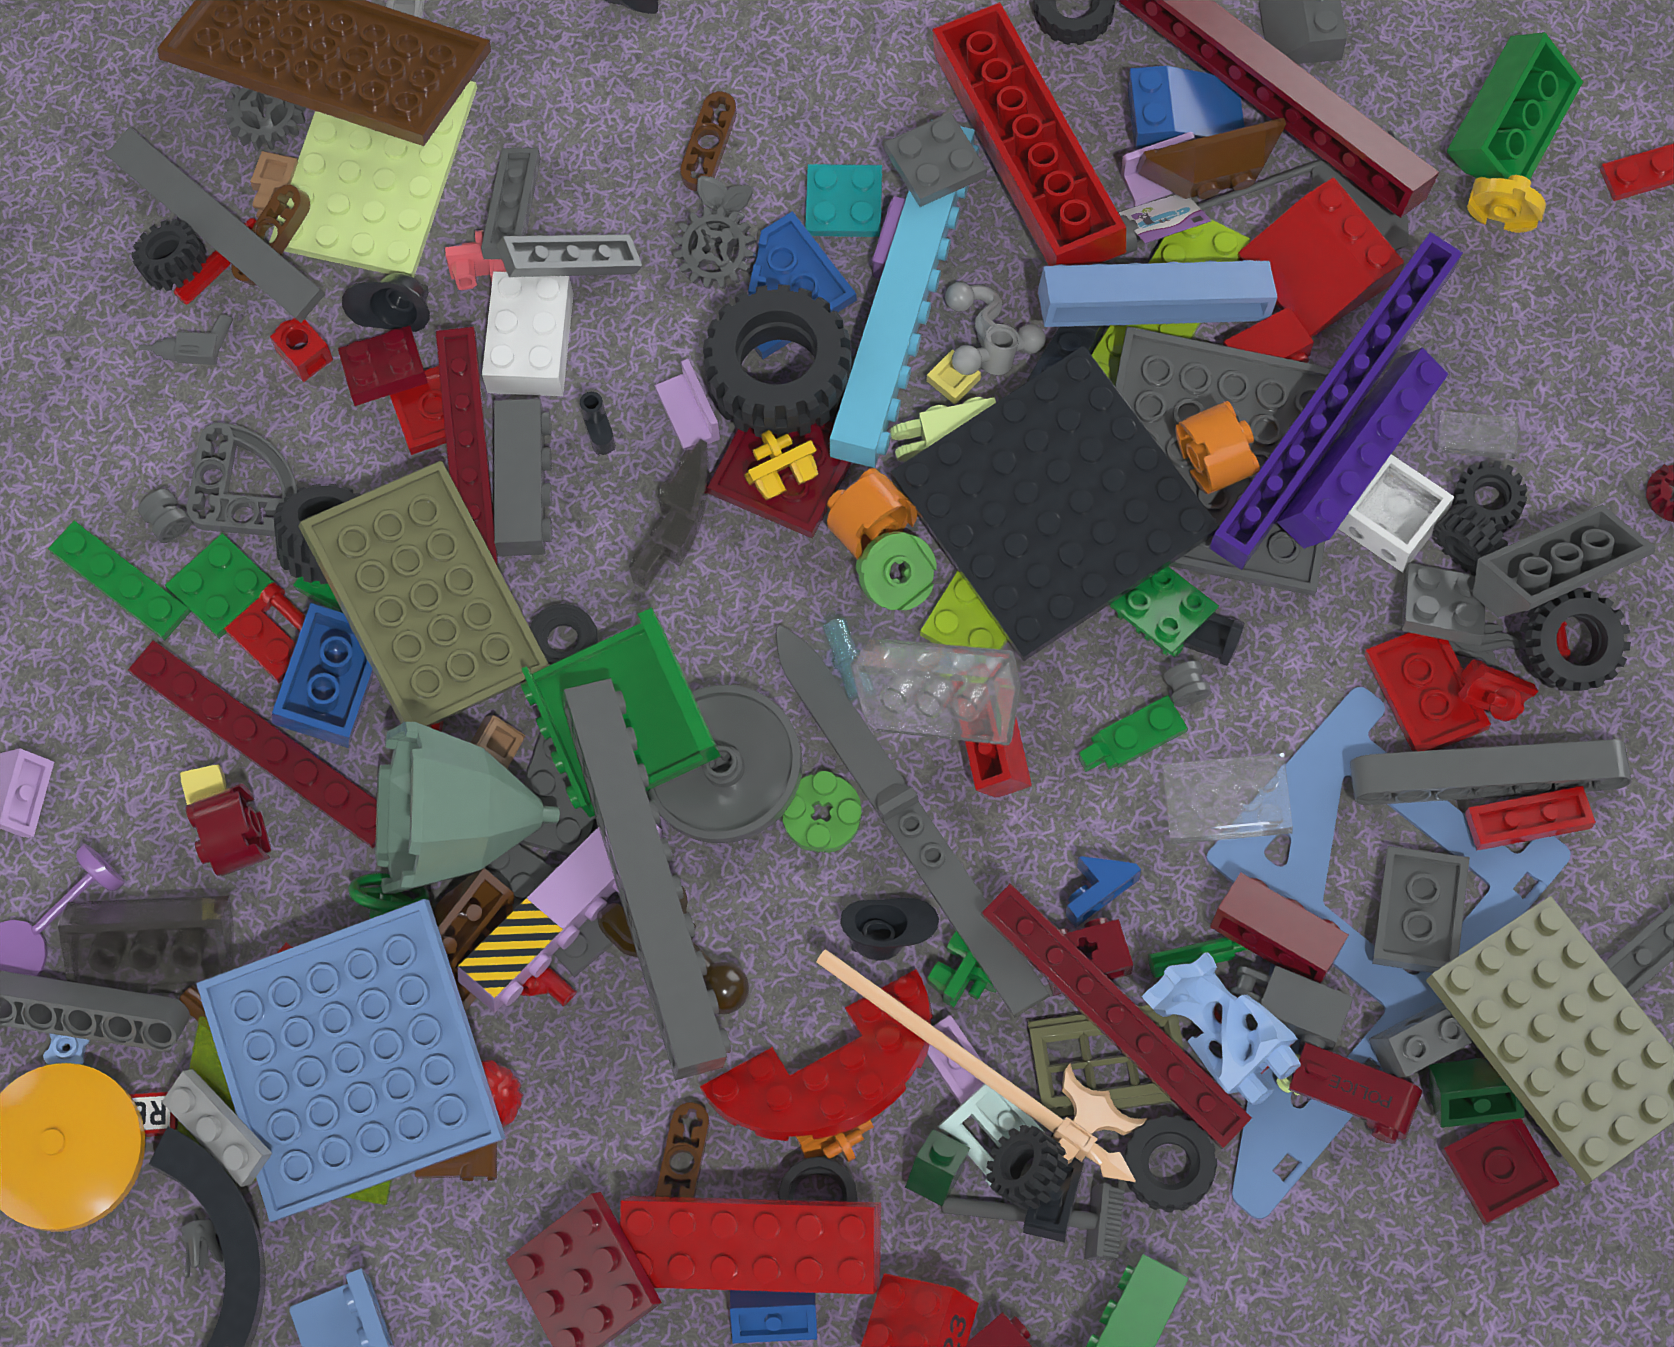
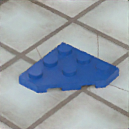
M793 211L761 230L758 243L759 249L753 266L748 296L756 293V287L767 285L768 290H778V284L790 285V291L798 292L799 288L812 292L813 300L822 297L830 303L831 312H839L857 301L855 291ZM773 340L763 343L754 349L763 360L792 341Z

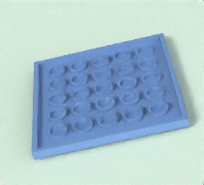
M423 899L196 983L236 1114L272 1152V1155L256 1176L270 1222L281 1220L506 1139L429 900Z

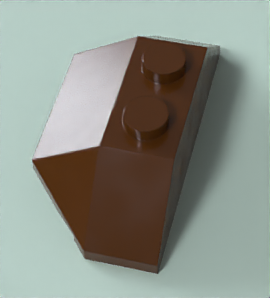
M1284 118L1159 149L1144 151L1136 167L1138 174L1184 199L1196 196L1199 199H1207L1218 194L1220 190L1233 188L1236 191L1246 189L1252 186L1258 178L1286 126V121Z
M485 868L476 871L446 894L433 910L465 1012L477 997L458 982V966L513 912L514 892Z

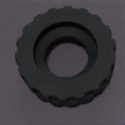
M1034 0L1035 20L1037 25L1041 26V31L1051 36L1052 40L1056 42L1058 40L1067 45H1070V43L1082 45L1084 42L1096 40L1100 34L1103 35L1107 31L1108 25L1112 23L1115 9V0H1092V9L1086 16L1082 18H1068L1058 11L1056 6L1057 0Z
M1167 1115L1159 1116L1158 1119H1150L1144 1122L1141 1128L1138 1127L1134 1131L1124 1153L1123 1159L1136 1181H1127L1130 1191L1136 1194V1198L1141 1203H1147L1150 1205L1149 1208L1154 1210L1162 1209L1165 1212H1173V1210L1183 1211L1193 1204L1196 1205L1208 1193L1216 1175V1149L1214 1144L1208 1139L1209 1135L1205 1130L1202 1131L1197 1127V1123L1192 1120L1190 1122L1184 1120L1182 1116L1167 1117ZM1163 1144L1180 1146L1190 1158V1172L1183 1181L1177 1184H1164L1158 1181L1150 1171V1155L1157 1147Z

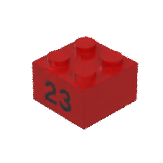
M884 1273L861 1347H966L979 1303L953 1287Z

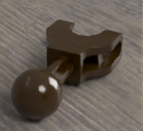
M682 886L683 899L679 901L683 914L687 913L688 899L686 890ZM617 903L607 905L597 914L599 928L623 954L638 957L623 907ZM692 941L695 952L701 951L704 956L707 975H704L703 979L706 989H713L719 1007L718 1014H730L740 1009L749 995V982L744 971L737 965L729 962L714 963Z

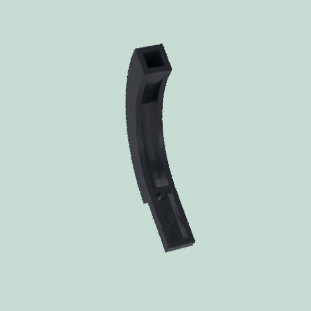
M168 1126L149 1165L155 1171L181 1184L197 1198L213 1222L224 1257L225 1291L223 1305L217 1325L207 1347H251L262 1315L266 1284L264 1249L258 1225L243 1193L227 1171L204 1148L186 1135Z

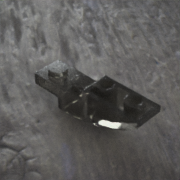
M702 439L698 441L694 449L688 448L679 462V471L673 480L667 479L662 485L658 499L661 513L666 517H660L655 522L650 533L652 538L644 549L639 548L630 561L629 568H631L630 572L633 583L645 590L648 589L666 560L678 566L682 565L699 532L709 495L707 487L710 483L707 442Z

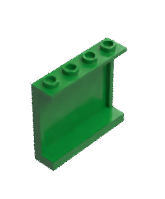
M652 607L638 613L641 623L533 674L527 666L521 668L526 682L521 684L524 695L530 706L537 704L541 716L535 718L544 739L551 738L556 748L555 751L550 753L552 760L560 775L566 772L571 785L565 788L573 807L575 809L581 807L589 818L595 816L562 707L564 689L611 678L615 692L621 691L625 700L626 714L622 715L626 728L632 727L636 736L638 749L633 752L637 765L643 763L646 768L649 787H646L645 791L651 790L721 757L660 620Z

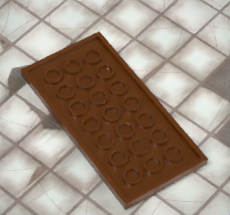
M195 0L158 46L157 51L160 60L425 146L491 52V45L488 39L366 0Z

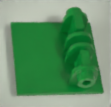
M1167 566L1111 603L1110 607L1118 613V619L1122 620L1124 618L1136 628V633L1141 634L1143 632L1146 641L1152 639L1163 650L1164 655L1168 656L1171 654L1175 658L1185 646L1182 643L1219 608V605Z

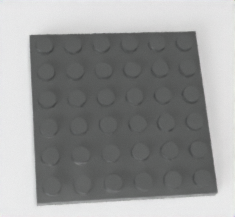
M1127 326L1115 387L1220 526L1257 474L1218 491L1205 494L1196 484L1190 473L1195 468L1189 457L1184 459L1176 437V425L1185 418L1217 404L1229 401L1235 411L1238 422L1245 420L1251 428L1254 442L1250 443L1249 447L1256 456L1261 469L1332 368ZM1345 424V426L1343 427V429L1340 431V433L1338 434V436L1335 438V440L1333 441V443L1330 445V447L1328 448V450L1325 452V454L1323 455V457L1321 458V460L1318 462V464L1316 465V467L1319 465V463L1322 461V459L1324 458V456L1327 454V452H1328V451L1330 450V448L1333 446V444H1334L1335 441L1338 439V437L1341 435V433L1343 432V430L1346 428V424ZM1276 522L1242 570L1209 549L1213 536L1169 565L1171 567L1314 596L1317 592L1326 541L1303 549Z

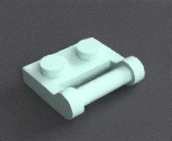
M983 1084L937 1126L944 1135L950 1134L954 1140L970 1147L968 1156L985 1175L992 1172L986 1168L987 1161H994V1159L962 1124L969 1116L978 1123L999 1148L1002 1145L998 1140L1002 1136L1009 1139L1008 1131L1013 1128L1020 1131L1021 1125H1027L1030 1128L1032 1125L1043 1131L1029 1115L986 1084ZM987 1178L985 1179V1181H986V1182L988 1183V1185L990 1186L992 1183H990L989 1181H987Z

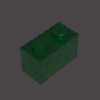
M1487 1058L1429 1065V1096L1441 1128L1524 1118L1523 1104Z

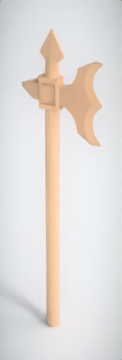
M825 949L819 956L816 963L1054 1133L1052 1138L1065 1149L1067 1154L1063 1157L1068 1160V1164L1072 1162L1074 1157L1081 1162L1087 1157L1100 1166L1102 1177L1136 1182L1121 1153H1108L1095 1143L1098 1138L1092 1135L1096 1131L1112 1130L1124 1136L1135 1131L1138 1127L1141 1128L1147 1118H1130L1122 1114L1115 1107L1109 1090H1091L1083 1086L1076 1079L1070 1063L1063 1072L1062 1092L1070 1099L1074 1107L1075 1117L1074 1120L1068 1117L1063 1120L831 952Z

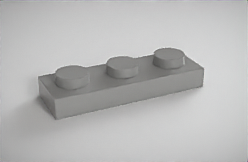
M193 1069L182 1071L162 1103L240 1186L252 1184L272 1155V1152Z

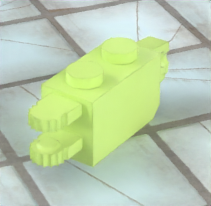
M974 397L966 400L963 404L950 407L946 405L932 406L925 412L919 413V419L896 424L890 430L892 439L899 441L922 436L923 440L898 447L895 451L898 461L905 462L989 408L996 403L995 397L988 399Z

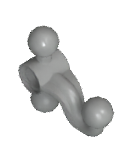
M955 282L947 288L945 301L947 306L954 311L969 309L974 300H982L987 304L975 319V329L982 347L976 349L971 345H963L957 348L952 355V365L960 374L972 375L981 367L990 374L1003 375L1011 369L1017 351L1021 350L1026 354H1035L1045 345V333L1042 328L1035 324L1024 325L1017 332L1008 325L995 324L993 322L1002 310V300L999 294L992 288L979 284L969 286L964 282Z

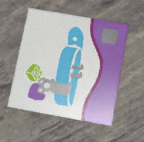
M1179 195L1119 212L1120 216L1126 215L1129 220L1136 221L1139 228L1134 231L1145 244L1212 221L1191 198L1184 199Z

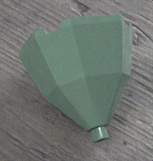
M404 722L387 732L385 747L394 749L391 764L380 765L377 776L375 848L377 866L388 867L390 878L382 879L381 887L383 894H396L479 871L537 831L542 824L558 823L560 817L559 807L543 806L542 800L484 748L417 722Z

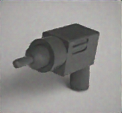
M219 315L210 333L178 331L176 338L164 337L163 341H156L153 345L141 344L138 348L139 350L153 351L156 356H162L163 360L177 361V363L217 365L219 350L233 322V318L228 315Z

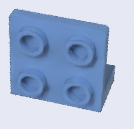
M362 1269L345 1275L348 1284L290 1307V1314L302 1347H394L371 1279Z

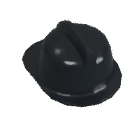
M392 273L384 277L380 282L355 283L347 288L342 296V308L347 317L362 327L394 330L411 326L412 332H417L424 329L430 320V311L426 304L429 289L428 286L420 284L410 275Z
M916 898L859 900L849 904L842 911L840 924L843 932L851 939L852 951L858 952L870 960L884 961L895 957L902 950L903 946L919 944L932 937L938 929L939 916L936 909L929 903Z

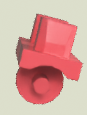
M483 230L475 231V242L462 243L461 246L445 247L451 279L455 280L459 290L473 289L477 286L476 276L490 275L492 282L493 271L507 272L501 259H483L481 250L484 237Z

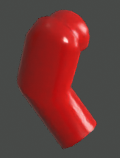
M547 967L540 976L535 978L532 975L522 985L523 991L520 995L550 994L564 1007L576 995L577 991L553 969Z

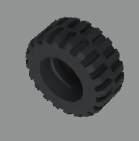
M778 284V290H768L767 285L756 287L755 294L748 296L747 292H743L736 296L735 305L725 304L718 311L719 320L714 319L711 321L707 329L708 338L704 340L703 362L709 394L713 403L718 404L720 414L726 420L734 418L735 427L743 432H747L749 428L754 429L755 436L761 438V434L768 430L773 434H777V438L796 431L802 436L811 432V425L816 423L821 427L830 420L829 411L831 410L834 413L839 411L852 370L850 338L848 330L844 329L843 319L837 311L831 312L830 303L822 297L813 300L812 292L799 288L798 292L790 291V285ZM773 340L795 342L805 347L814 356V363L803 376L785 384L762 383L750 377L742 369L744 359L754 348Z

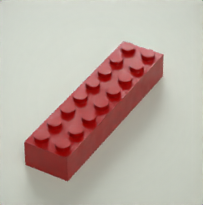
M999 2L933 28L935 57L1049 266L1059 264L1066 266L1100 264L1126 253V226L1002 4Z

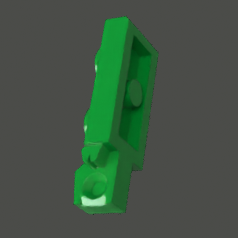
M1167 695L1100 730L1099 733L1091 737L1093 744L1079 752L1078 760L1085 772L1104 762L1108 769L1120 768L1186 733L1188 727Z

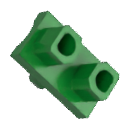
M955 931L948 943L947 951L962 959V963L957 971L938 961L927 978L928 984L943 995V1002L953 1008L970 981H973L974 984L968 994L974 999L978 1000L984 989L990 992H997L986 974L979 968V964L957 931Z

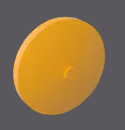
M58 1063L39 1067L25 1073L10 1083L0 1093V1210L15 1221L34 1229L64 1232L83 1228L97 1222L112 1212L125 1199L134 1186L143 1164L145 1131L140 1112L134 1100L119 1083L101 1071L88 1066Z

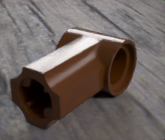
M497 1142L415 1171V1177L417 1179L460 1178L462 1181H473L474 1177H487L488 1181L497 1180Z

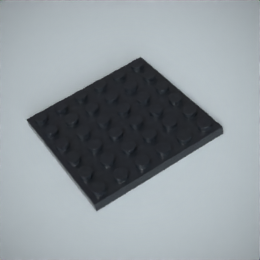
M1084 345L890 472L893 481L915 506L921 520L1023 661H1026L1214 536L1220 527Z

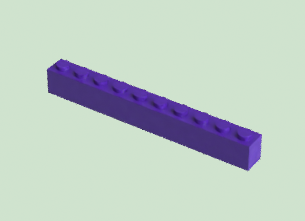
M1431 232L1427 235L1217 529L1210 544V550L1241 570L1245 567L1455 271L1463 252Z

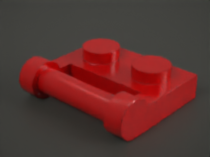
M273 582L262 591L260 597L224 629L275 681L280 683L284 680L296 643L265 612L273 606L299 632L302 629L306 616L284 596L285 590L276 582Z

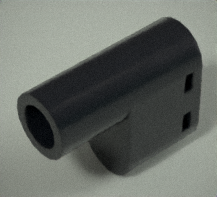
M587 392L580 398L585 428L594 452L597 455H606L615 450L616 447L613 431L605 412L602 397L597 392Z

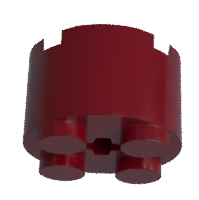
M242 783L186 805V814L193 828L197 829L200 840L195 841L197 855L202 864L210 862L217 876H225L270 858L266 854L271 852V844L261 811L255 813L252 807L249 806L248 802L255 799L250 790Z

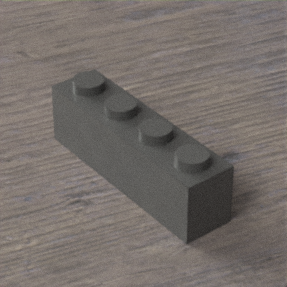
M541 399L494 401L495 546L499 557L546 554L545 542H552L553 539L551 518L545 519V506H552L551 483H545V471L552 470L551 448H545V436L552 434L551 414L550 412H544Z

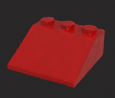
M1334 177L1303 196L1237 254L1241 261H1270L1278 297L1276 304L1281 310L1289 306L1311 338L1391 286L1399 276L1404 265V260Z

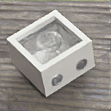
M1391 454L1338 529L1403 573L1408 563H1411L1432 536L1435 525L1449 512L1454 496Z

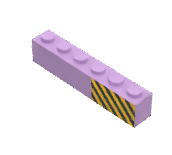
M657 826V830L661 838L662 829ZM599 827L458 966V982L494 1013L503 1004L506 1006L511 1005L522 993V985L532 975L535 978L540 976L552 961L550 957L558 948L566 949L579 935L580 930L578 928L587 919L594 921L597 918V914L607 906L606 900L615 891L618 892Z

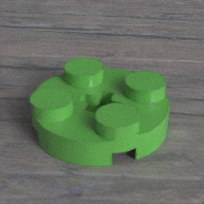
M901 531L884 533L873 539L856 563L859 583L864 594L874 604L890 610H910L925 601L932 592L934 570L937 571L936 559L928 544L919 537ZM894 562L896 564L904 563L905 568L901 571L904 577L900 581L894 577L890 578V567Z
M820 771L817 774L806 776L801 779L793 801L783 814L785 831L789 838L802 849L824 853L835 852L848 845L857 835L862 819L861 801L850 783L831 772ZM818 804L822 807L829 805L832 808L829 811L831 819L827 822L822 818L816 821L813 820L812 816L815 814L813 807Z

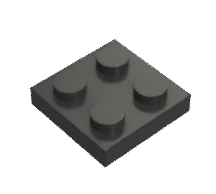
M948 113L884 143V151L919 207L987 177L986 166L952 113Z
M1408 563L1404 576L1402 631L1480 646L1485 630V605L1473 596L1476 576Z

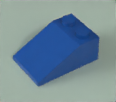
M1172 66L1130 68L1128 98L1135 151L1189 132H1193L1195 139L1245 128L1240 94L1214 74Z

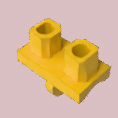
M770 430L765 431L761 434L764 445L754 449L753 453L757 460L770 455L771 460L748 470L745 477L749 485L755 483L765 500H768L786 490L778 475V471L790 467L798 485L818 475L816 463L812 456L816 449L810 440L782 454L781 449L792 444L790 436L785 434L775 439Z

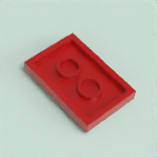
M1406 633L1366 649L1364 656L1412 752L1439 750L1489 730L1491 723L1484 709L1463 702L1458 695L1465 685L1460 677L1463 668L1448 640Z

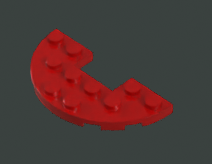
M917 969L881 988L931 1024L933 1014L930 999ZM863 997L845 1007L849 1019L861 1037L791 1075L788 1074L773 1047L701 1085L700 1089L711 1107L722 1118L734 1126L738 1124L754 1131L756 1136L781 1141H788L789 1137L812 1135L814 1140L821 1139L862 1125L893 1104L907 1089L905 1083L912 1076L916 1068L921 1069L930 1044Z

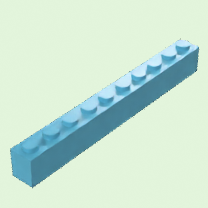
M960 126L979 155L980 146L974 145L975 129ZM969 185L922 207H919L911 192L908 191L830 436V457L875 468L879 454L886 455L891 433L886 432L889 421L896 422L901 406V400L897 399L900 388L905 390L907 388L911 374V367L907 366L910 356H917L921 341V334H917L920 324L926 325L928 321L931 302H927L930 292L936 293L941 276V270H937L939 260L946 261L951 243V239L947 238L949 229L955 230L960 216V207H956L959 198H966Z

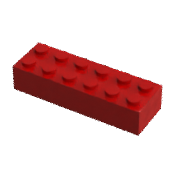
M630 1196L621 1200L620 1227L654 1288L875 1294L879 1290L881 1202Z

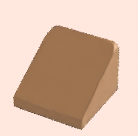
M495 715L484 717L470 743L484 748L508 769L526 735Z

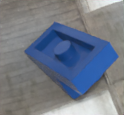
M1085 856L1078 857L1077 868L1091 883L1092 887L1089 888L1087 885H1084L1068 898L1069 904L1066 909V917L1075 928L1138 882L1141 874L1140 867L1136 863Z

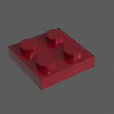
M411 326L390 330L385 334L362 341H355L347 346L338 348L354 406L428 383Z
M1521 1118L1495 1121L1443 1148L1441 1151L1484 1226L1560 1186L1559 1181Z

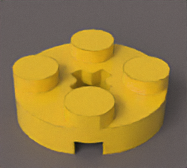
M1512 175L1509 179L1480 177L1474 181L1467 208L1472 217L1482 224L1486 225L1488 218L1505 223L1504 230L1522 233L1537 228L1539 220L1542 222L1546 201L1538 191L1530 187L1531 181L1524 176Z

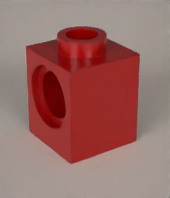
M296 318L284 321L276 328L275 333L270 336L276 352L303 382L333 361L328 345L305 319L301 323ZM307 343L304 348L293 350L295 345Z

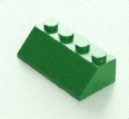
M1545 32L1510 36L1447 149V153L1464 173L1475 178L1509 179L1512 175H1520L1529 180L1531 179L1584 82Z

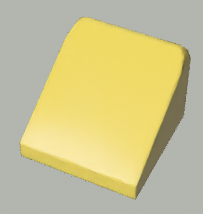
M211 765L180 773L187 805L194 803L195 800L227 789L225 775L219 765Z

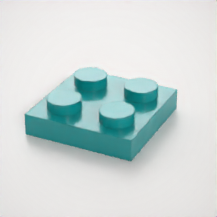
M808 164L806 229L811 236L880 237L882 165Z

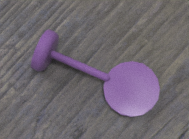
M84 843L76 852L77 861L86 870L87 874L34 926L28 922L14 919L0 922V971L39 977L44 970L47 959L46 941L41 932L94 880L110 891L118 890L125 883L114 868L89 845Z

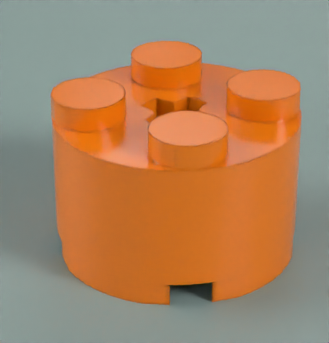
M1229 401L1217 404L1185 418L1176 425V437L1184 459L1189 457L1195 468L1190 473L1196 484L1205 494L1223 489L1260 471L1258 460L1249 447V444L1254 442L1251 428L1245 420L1238 422L1235 411Z
M875 468L865 471L859 480L848 489L836 491L827 502V506L831 509L827 518L829 530L857 560L862 556L867 545L876 537L893 531L902 532L907 524L913 528L918 515L915 506L885 474L879 473Z

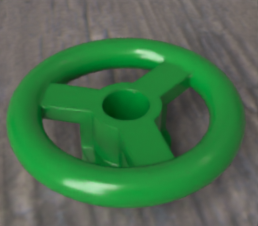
M371 873L359 876L352 880L348 887L350 897L359 905L370 909L369 917L371 919L423 899L429 900V892L424 886L409 890L417 896L415 899L401 892L383 894L381 886L378 888L367 887L381 885L383 878H390L389 873Z

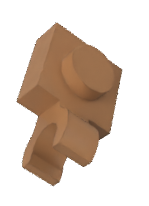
M261 152L250 181L252 189L258 191L252 205L253 208L258 209L257 218H259L278 188L283 185H291L298 164L297 158Z

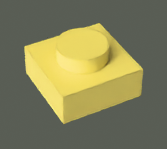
M952 349L927 374V382L956 405L981 380V372L978 370L972 375H962L957 372L952 365V355L955 352Z

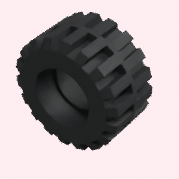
M315 484L311 488L302 487L297 489L296 494L289 493L284 497V502L277 505L276 513L274 514L276 552L281 567L284 570H289L291 576L295 578L303 577V581L309 583L320 581V584H328L298 526L301 521L362 494L353 493V489L346 486L339 488L337 484H329L328 486Z
M1572 590L1539 605L1537 608H1532L1526 614L1530 618L1529 621L1522 623L1520 632L1525 633V639L1519 640V649L1525 648L1526 655L1521 657L1524 665H1531L1533 669L1529 673L1535 679H1543L1542 684L1549 688L1556 687L1561 691H1582L1605 685V680H1613L1618 675L1615 669L1617 667H1624L1627 658L1623 657L1622 654L1623 651H1630L1631 642L1624 641V634L1630 633L1629 625H1621L1620 619L1625 617L1620 609L1613 610L1611 608L1614 602L1609 598H1599V593L1593 591L1583 592V590ZM1570 617L1581 620L1588 627L1592 637L1591 651L1587 658L1578 665H1573L1562 657L1556 642L1561 624Z

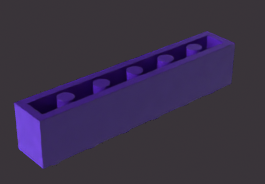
M1423 347L1395 359L1278 519L1277 523L1303 549L1330 540L1448 376V373Z

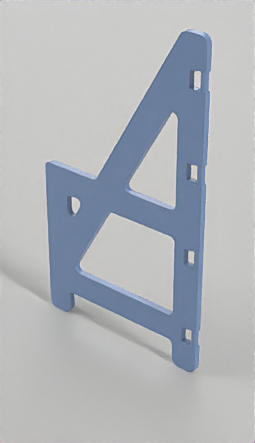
M1357 687L1349 692L1208 851L1206 859L1211 866L1232 883L1235 882L1240 872L1250 878H1257L1264 882L1269 889L1285 898L1296 900L1307 911L1321 919L1334 922L1340 930L1349 934L1333 965L1384 1007V1014L1347 1058L1362 1064L1369 1058L1376 1065L1380 1066L1378 1070L1383 1071L1369 1038L1437 1003L1443 1002L1426 982L1432 973L1420 971L1418 974L1412 975L1403 968L1372 964L1374 945L1326 907L1323 902L1342 781L1345 777H1352L1350 761L1363 755L1387 753L1371 741L1368 736L1369 731L1382 718L1385 712L1384 703L1368 689ZM1448 801L1387 804L1450 855L1470 857L1469 870L1482 879L1489 887L1488 893L1462 922L1459 956L1527 912L1570 860V850L1554 836L1532 840L1524 851L1518 854L1513 853L1505 846L1477 851L1465 814ZM1282 834L1288 836L1291 842L1287 864L1280 867L1265 857L1264 851L1278 835ZM1527 873L1538 882L1526 897L1522 899L1521 895L1515 892L1513 888ZM1270 963L1268 975L1270 977L1272 976V973L1275 968V965L1272 963ZM1298 1038L1290 1046L1295 1054H1298L1300 1039ZM1270 1067L1262 1076L1274 1089L1273 1093L1261 1104L1252 1105L1247 1101L1246 1112L1252 1119L1242 1130L1232 1189L1233 1201L1254 1219H1264L1273 1211L1353 1116L1350 1113L1313 1099L1303 1108L1294 1107L1291 1104L1292 1092L1286 1093L1279 1088L1276 1082L1278 1077ZM1289 1154L1299 1163L1287 1178L1282 1181L1273 1170Z

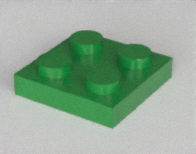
M222 533L167 582L165 586L170 593L189 608L190 612L220 639L226 634L224 628L260 597L262 591L273 581Z

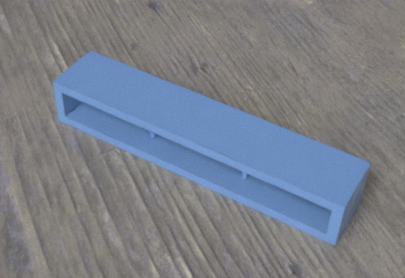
M1253 260L1113 265L1098 263L1072 266L1059 264L1043 267L1038 287L1044 327L1262 321L1272 315L1278 298L1270 261Z

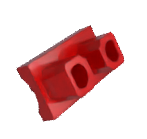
M1473 659L1460 675L1465 685L1458 695L1463 702L1490 711L1495 719L1507 722L1515 720L1522 714L1524 702L1534 697L1539 690L1534 683L1520 679L1514 673L1506 670H1496L1488 667L1482 661Z

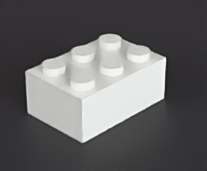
M493 271L482 377L487 393L563 396L573 303V290L569 276L509 277L507 272Z

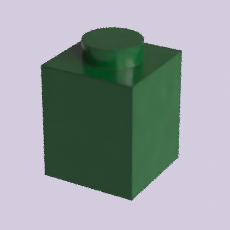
M932 1129L915 1158L905 1188L943 1206L961 1174L970 1147Z

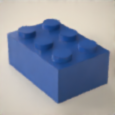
M310 603L272 711V724L349 748L374 671L344 613Z

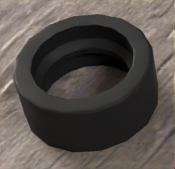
M821 1156L805 1158L792 1165L783 1176L778 1191V1200H793L795 1189L803 1179L810 1175L821 1174L831 1177L838 1183L842 1190L844 1202H858L856 1183L848 1169L836 1160Z

